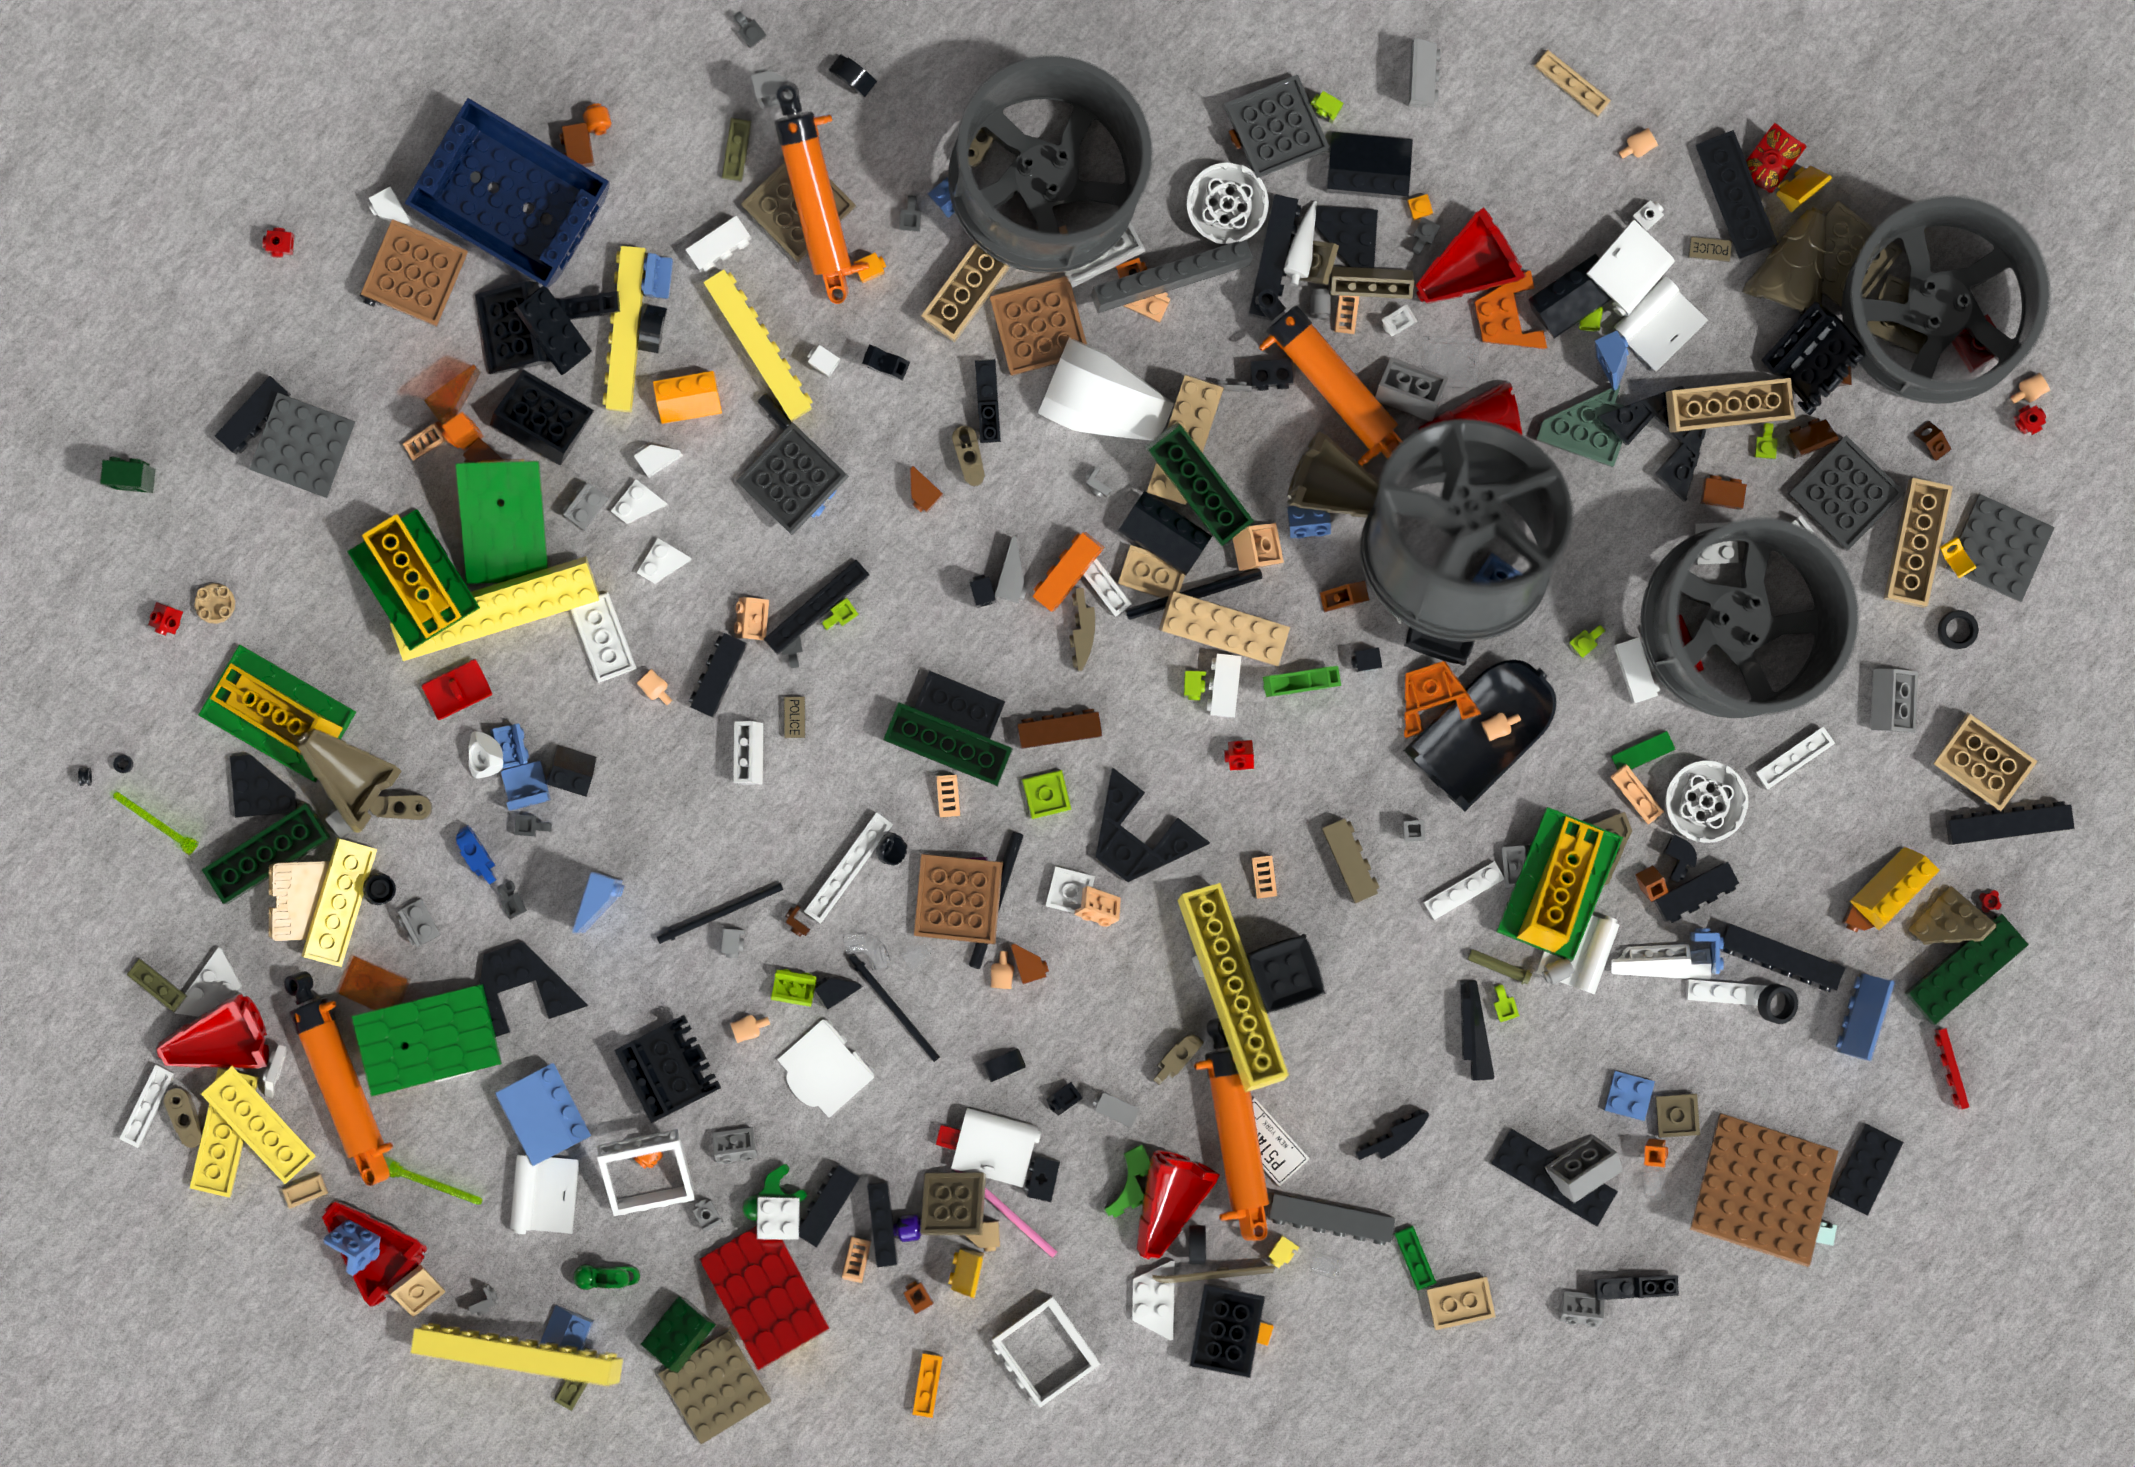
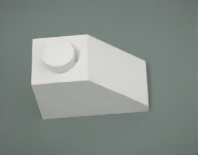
M391 187L369 198L371 201L369 207L374 216L378 214L381 219L392 221L393 219L407 226L412 225Z
M646 444L636 450L637 454L634 455L649 478L683 456L679 450L656 445L647 446Z

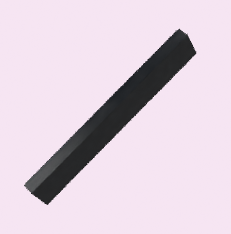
M855 560L768 634L764 641L778 655L866 580L870 574Z

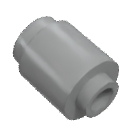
M1312 290V295H1310V315L1314 316L1316 320H1325L1327 316L1331 315V295H1329V290Z
M1561 958L1544 966L1542 975L1547 983L1550 982L1554 985L1571 977L1574 969L1568 958Z

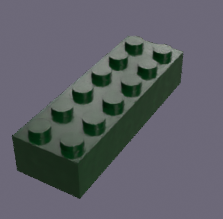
M1174 423L1145 446L1221 546L1254 522L1180 423Z
M900 702L897 704L883 739L885 742L997 787L1013 751V748Z
M306 803L202 869V872L221 902L229 904L269 879L270 864L295 862L330 840L331 837L311 805Z
M1997 913L1991 918L1997 927L1983 941H1964L1905 992L1906 996L1930 1024L1936 1025L2029 945L2002 913Z

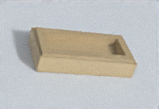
M321 1174L282 1189L289 1209L328 1194Z

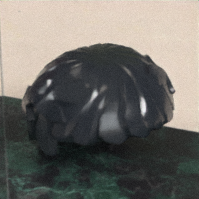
M896 833L883 835L876 847L879 861L892 866L902 862L905 854H907V844L901 836Z
M383 873L370 875L363 885L365 899L374 905L388 903L394 898L396 893L394 881L390 876Z

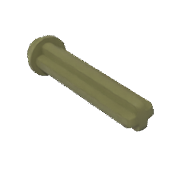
M1474 949L1469 953V961L1520 981L1522 985L1524 983L1528 985L1532 976L1528 969L1525 971Z

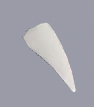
M1313 201L1297 229L1284 267V272L1291 277L1290 285L1295 287L1298 286L1300 278L1308 277L1312 263L1317 209L1316 201Z

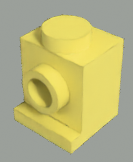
M1281 1235L1268 1254L1271 1258L1269 1262L1278 1268L1284 1262L1288 1264L1294 1256L1293 1249L1298 1251L1299 1246Z

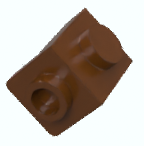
M797 905L796 908L791 907L785 915L788 918L786 923L792 927L790 931L801 937L802 934L807 936L811 929L795 918L801 909Z

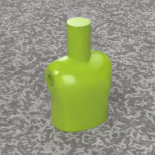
M1600 307L1579 322V329L1590 332L1600 331L1603 308Z

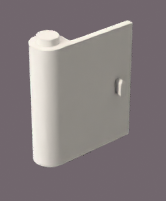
M1632 220L1587 272V275L1614 300L1612 303L1614 312L1619 316H1628L1675 261L1635 220Z
M1665 276L1628 316H1624L1613 327V330L1618 331L1620 336H1624L1628 346L1657 372L1708 322V319L1679 292L1678 287L1673 281Z
M1591 916L1575 958L1571 962L1574 973L1571 974V977L1560 981L1561 983L1595 994L1619 928V924H1616L1617 919L1605 916V919ZM1543 951L1536 974L1542 975L1544 966L1561 958Z
M967 1108L951 1169L966 1173H985L986 1178L1023 1187L1034 1142L1039 1143L1042 1131H1038V1126Z
M517 1154L510 1229H514V1233L526 1234V1230L573 1234L579 1160L550 1157L532 1166L527 1155Z

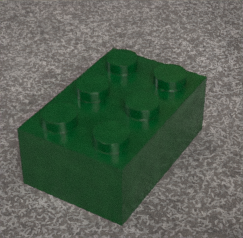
M109 457V460H102L100 484L112 490L153 493L156 469L150 467L149 463L141 459L130 458L129 461H126L120 457Z
M678 1296L640 1345L667 1369L678 1373L716 1324L688 1299Z

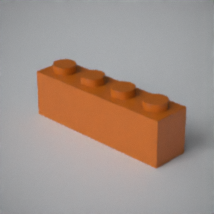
M463 412L442 426L445 430L442 434L447 441L457 449L461 448L464 451L479 437L481 439L484 437L474 421Z
M1087 532L1078 533L1072 539L1071 543L1073 545L1069 550L1065 549L1059 556L1060 562L1057 566L1052 565L1046 573L1048 575L1044 582L1040 581L1034 588L1035 594L1032 597L1051 612L1058 608L1105 548Z

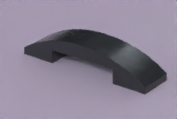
M619 291L565 300L556 299L570 320L592 318L620 312Z

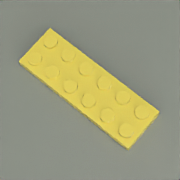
M337 838L301 955L302 957L342 967L362 902L363 885L370 875L377 849Z
M233 1066L229 1067L201 1093L284 1184L316 1157Z
M218 1068L215 1080L227 1069ZM239 1072L256 1091L259 1077ZM209 1104L190 1189L230 1198L244 1140L211 1104Z

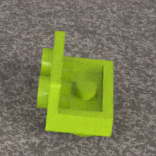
M788 969L776 970L771 1000L811 1007L816 987V977L810 973L799 974Z

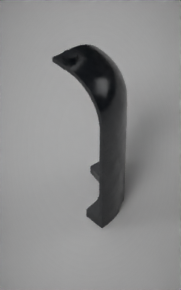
M1506 660L1492 665L1465 689L1480 710V715L1462 720L1457 702L1454 700L1403 751L1419 768L1421 767L1438 787L1448 794V797L1466 812L1550 726L1555 715L1557 701L1553 687L1546 680L1548 675L1541 668L1536 670L1533 666L1521 660ZM1498 713H1503L1507 718L1519 714L1521 721L1510 725V734L1492 741L1488 740L1481 724L1482 721L1490 719Z

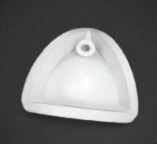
M478 731L472 732L469 743V768L472 776L476 779L494 775L503 768V752L499 743L488 734Z

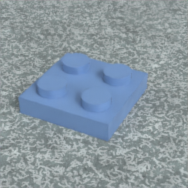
M1614 1071L1604 1110L1645 1121L1655 1081Z

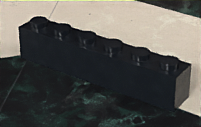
M1274 195L1248 316L1269 320L1254 305L1256 295L1262 290L1272 289L1276 292L1277 296L1282 297L1284 285L1281 284L1282 276L1286 277L1287 275L1284 272L1286 256H1288L1291 247L1289 242L1290 238L1295 236L1297 225H1294V219L1299 217L1302 206L1298 205L1299 199ZM1262 296V302L1265 305H1270V299L1267 296Z
M2065 801L2053 802V807L2046 808L2044 804L2032 805L2031 810H2024L2023 806L2012 808V812L2004 813V809L2002 811L1992 810V815L1985 816L1984 812L1971 813L1970 818H1964L1963 814L1951 816V820L1946 821L1949 845L2075 829L2072 805H2065Z
M1727 923L1722 936L1724 948L1722 952L1732 956L1738 953L1743 955V960L1754 963V960L1762 963L1761 967L1772 971L1773 968L1780 969V974L1790 978L1793 975L1800 977V982L1808 985L1814 982L1819 984V989L1829 993L1831 989L1837 991L1846 968L1731 923Z

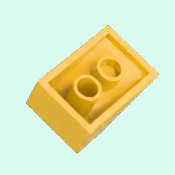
M1811 165L1807 169L1802 167L1794 173L1795 178L1789 182L1787 179L1778 186L1780 190L1776 195L1792 213L1822 189L1832 177Z
M960 1248L959 1252H955L952 1263L956 1264L955 1273L950 1272L948 1284L952 1285L951 1290L970 1298L975 1297L984 1253Z

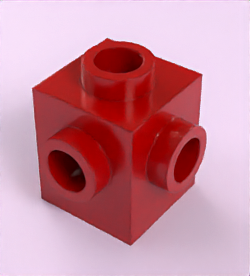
M275 227L273 231L267 230V235L263 236V248L271 254V257L283 258V255H293L295 235L292 232H285L284 228Z
M2027 405L2018 410L2020 414L2014 417L2016 420L2015 424L2023 435L2029 432L2034 435L2043 430L2041 426L2046 423V415L2042 408H2038L2037 405L2031 408L2030 405ZM2030 415H2032L2035 422L2030 421Z
M156 602L154 610L150 614L148 625L154 627V632L166 636L168 632L175 635L180 626L183 611Z
M1252 740L1228 742V750H1224L1225 763L1229 762L1230 771L1254 769Z

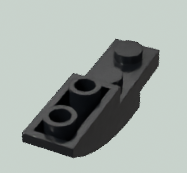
M995 359L975 360L980 443L1001 442Z
M1420 1109L1411 1113V1118L1405 1121L1403 1118L1393 1121V1126L1389 1127L1392 1135L1388 1136L1387 1133L1376 1138L1378 1142L1371 1145L1369 1142L1358 1146L1359 1150L1355 1151L1357 1158L1361 1160L1378 1152L1380 1159H1384L1398 1151L1420 1131L1430 1116L1428 1111L1423 1112Z
M1678 1275L1625 1276L1594 1279L1595 1300L1679 1296Z

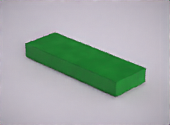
M1668 731L1621 751L1611 756L1617 770L1625 764L1632 770L1676 749Z
M1412 1225L1395 1232L1394 1235L1417 1291L1436 1284L1414 1226Z

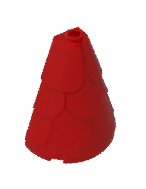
M1484 207L1474 214L1458 236L1454 237L1442 255L1435 259L1416 284L1419 290L1416 294L1422 303L1425 301L1427 304L1460 298L1464 294L1518 282L1526 277L1510 244L1498 225L1492 221L1493 218Z
M1510 382L1500 383L1476 398H1471L1455 409L1445 411L1435 417L1432 422L1429 421L1420 426L1418 431L1432 424L1444 421L1479 420L1507 427L1522 435L1515 394H1511L1513 387Z
M243 994L228 998L209 1012L199 1016L190 1024H184L160 1041L156 1048L157 1055L162 1059L165 1066L201 1068V1066L228 1068L233 1066L235 1068L259 1069L267 1067L269 1060V1046L264 1044V1036L267 1033L263 1019L254 1002L248 996L243 997Z
M1163 1150L1153 1153L1148 1170L1142 1214L1139 1219L1137 1250L1141 1257L1160 1259L1182 1231V1227L1217 1183L1220 1176L1219 1173L1200 1162L1197 1164L1194 1161H1190L1189 1157Z
M332 1202L325 1209L326 1213L322 1218L329 1233L344 1221L351 1220L380 1236V1254L377 1259L372 1260L363 1270H360L353 1276L364 1301L370 1307L386 1300L385 1295L390 1294L388 1289L417 1268L423 1261L425 1256L422 1252L425 1253L427 1247L420 1240L394 1229L393 1226L371 1218V1215L341 1202ZM341 1253L342 1258L347 1266L348 1256Z

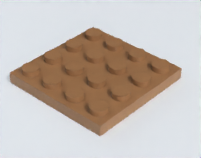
M392 219L361 295L437 327L468 251Z
M1067 277L990 296L1011 376L1058 364L1069 337L1087 344L1072 286Z
M921 854L914 936L995 944L1003 862Z

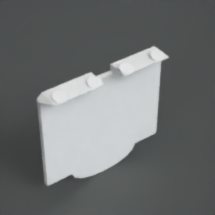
M822 1019L785 1052L778 1061L788 1071L786 1076L787 1083L795 1096L808 1106H819L830 1118L874 1078L875 1073L874 1069L862 1060L859 1052L854 1051L851 1053L844 1046L847 1039L838 1033L833 1027V1023L830 1020Z

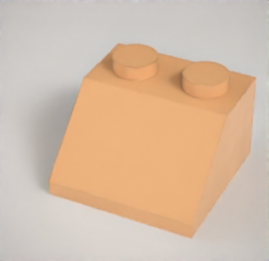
M1276 523L1248 526L1233 537L1239 571L1284 563Z

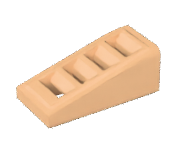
M1339 295L1334 332L1355 334L1359 296ZM1343 297L1355 298V302L1342 299ZM1342 305L1353 306L1354 310L1341 309ZM1341 314L1353 315V318H1344V317H1340V315H1341ZM1339 323H1352V326H1340Z
M441 422L433 423L402 443L413 461L447 441L442 434L445 430ZM433 430L436 431V433H437V435L439 436L440 439L437 438V436H436V434L434 433ZM426 434L430 435L434 443L431 444ZM419 438L423 440L424 444L426 445V448L423 447V445L419 441ZM414 442L420 452L417 453L411 443Z
M957 775L936 776L940 817L960 816ZM952 781H953V785H952V786H942V785H941V782H952ZM954 790V794L942 795V791ZM955 798V802L943 803V799ZM955 806L956 810L944 811L943 807Z
M1272 855L1251 858L1257 899L1277 896ZM1268 862L1269 864L1267 867L1257 868L1259 863ZM1270 871L1269 875L1258 876V872ZM1271 879V883L1259 884V880ZM1272 887V891L1260 892V888Z
M851 1237L842 1279L858 1283L863 1282L871 1241ZM854 1245L865 1247V1251L855 1249L853 1247ZM852 1253L864 1255L863 1259L853 1257ZM850 1261L861 1263V1267L850 1265ZM848 1270L857 1271L859 1275L848 1273Z

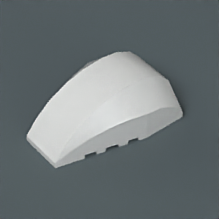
M1069 337L1038 414L1074 431L1153 441L1163 433L1175 403L1108 353Z

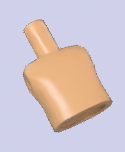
M1646 128L1627 138L1628 147L1618 153L1622 159L1632 153L1635 157L1640 158L1656 148L1658 144L1649 128Z
M2037 373L2033 377L2019 383L2020 391L2011 396L2010 399L2013 404L2024 398L2027 402L2031 403L2049 392L2050 388L2041 373Z
M650 669L636 683L650 700H655L659 697L666 706L672 701L664 692L668 684L653 669Z
M1498 713L1490 719L1482 721L1481 724L1488 740L1492 741L1510 734V725L1520 722L1521 718L1519 714L1507 718L1503 713Z
M1000 951L999 963H994L991 966L990 988L1012 989L1014 966L1007 963V951Z
M748 1015L730 1024L737 1043L758 1037L760 1035L759 1028L770 1025L768 1017L756 1021L753 1015Z

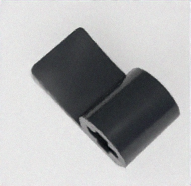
M1019 1049L983 1063L990 1082L1026 1067Z

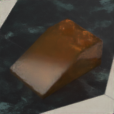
M474 364L424 399L441 423L444 424L450 421L461 411L481 373L480 369Z
M353 956L338 994L370 1009L379 1010L400 1005L411 979Z

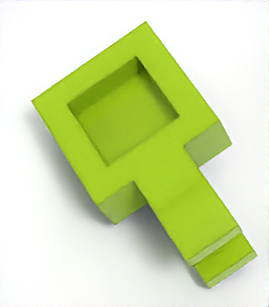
M1774 423L1763 424V436L1756 437L1754 458L1776 459L1778 439L1772 438Z
M848 598L830 609L833 615L822 622L826 630L838 622L843 627L859 614Z
M1601 625L1597 626L1590 633L1584 629L1569 643L1583 658L1598 646L1595 639L1604 633L1605 629Z
M1502 984L1494 986L1499 1001L1493 1002L1499 1022L1519 1017L1514 997L1507 998Z

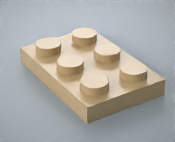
M1130 545L1118 584L1163 598L1169 596L1170 591L1180 593L1185 575L1148 550Z
M1487 1276L1426 1289L1435 1330L1496 1317Z

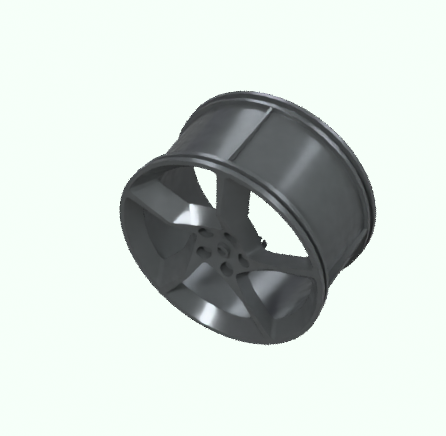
M1960 196L1928 198L1910 204L1892 214L1870 236L1856 257L1845 281L1841 305L1842 322L1864 346L1866 357L1859 364L1881 386L1901 397L1917 402L1931 404L1955 403L1974 398L1990 390L2006 378L2027 357L2037 343L2046 323L2050 302V283L2047 268L2037 244L2026 229L2012 216L1992 204L1973 198ZM1932 226H1949L1964 229L1984 238L1994 246V249L1967 268L1932 273L1924 229ZM1897 238H1901L1911 266L1907 303L1901 304L1892 301L1862 298V282L1869 266L1889 243ZM2008 268H2012L2015 273L2022 300L2020 325L2017 335L2013 339L1986 321L1970 290ZM1866 321L1896 322L1928 336L1918 352L1910 371L1895 363L1885 354L1872 336ZM1963 329H1966L1969 335L1975 338V341L1998 361L1991 370L1977 378L1963 381H1938L1932 379L1940 354Z

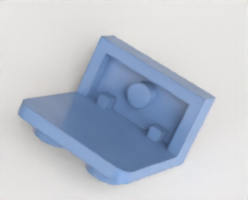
M1695 928V932H1690V940L1710 941L1711 973L1720 974V970H1723L1724 967L1723 958H1720V949H1723V937H1720V933L1710 932L1708 928Z
M351 1220L344 1221L324 1237L323 1242L326 1245L348 1256L346 1272L352 1276L363 1270L372 1260H376L380 1254V1236Z

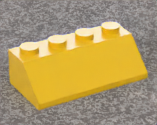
M1903 847L1850 902L1880 930L1940 870L1925 855Z

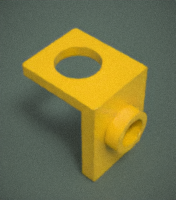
M1958 537L1940 547L1946 562L1958 578L1976 569L1975 564L1963 549ZM1956 545L1954 550L1947 552L1950 546Z

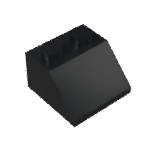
M557 745L545 784L587 797L597 757Z

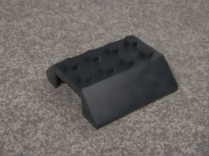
M1815 301L1762 358V362L1772 374L1780 375L1784 379L1791 378L1792 389L1803 401H1799L1798 405L1805 413L1811 415L1822 404L1821 395L1827 398L1830 392H1833L1844 380V377L1849 375L1848 366L1855 368L1858 365L1857 362L1860 363L1866 355L1864 346L1841 319Z
M685 1014L614 1050L651 1124L721 1088L718 1080L711 1084L709 1082L716 1078L715 1074H709L704 1078L701 1073L710 1064L709 1062L703 1065L700 1064V1062L707 1058L700 1044L691 1046L692 1043L698 1041L696 1036L685 1041L682 1035L692 1029L690 1025L683 1029L681 1027L688 1023Z

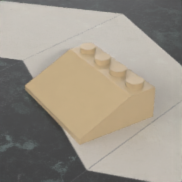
M1967 712L1933 764L2002 811L2038 761Z

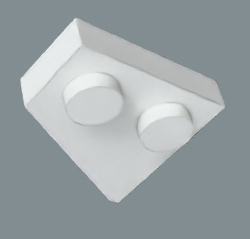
M636 479L611 512L626 524H629L651 514V512L666 507L667 503Z
M658 538L637 571V574L656 584L667 575L689 563L692 558Z
M278 1045L277 1050L271 1053L269 1062L272 1064L270 1069L265 1070L262 1079L265 1081L266 1097L273 1098L274 1087L276 1081L279 1080L286 1057L285 1046Z

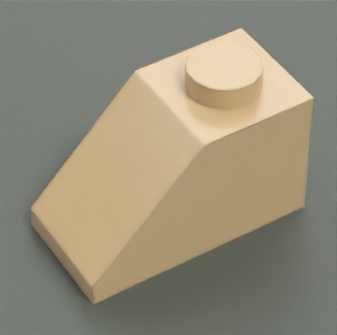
M999 1221L983 1222L982 1235L965 1236L979 1248H984V1251H996V1247H1000Z

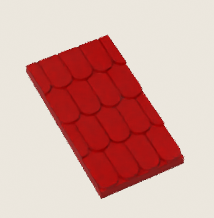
M756 1225L700 1258L703 1268L758 1371L830 1329L783 1239H757Z

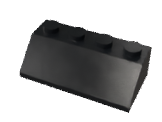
M1596 253L1528 299L1531 310L1553 338H1556L1612 300L1587 275V272L1599 260Z
M1146 491L1142 493L1118 530L1186 576L1212 538V535Z

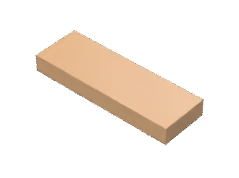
M1627 764L1610 776L1648 825L1664 813Z

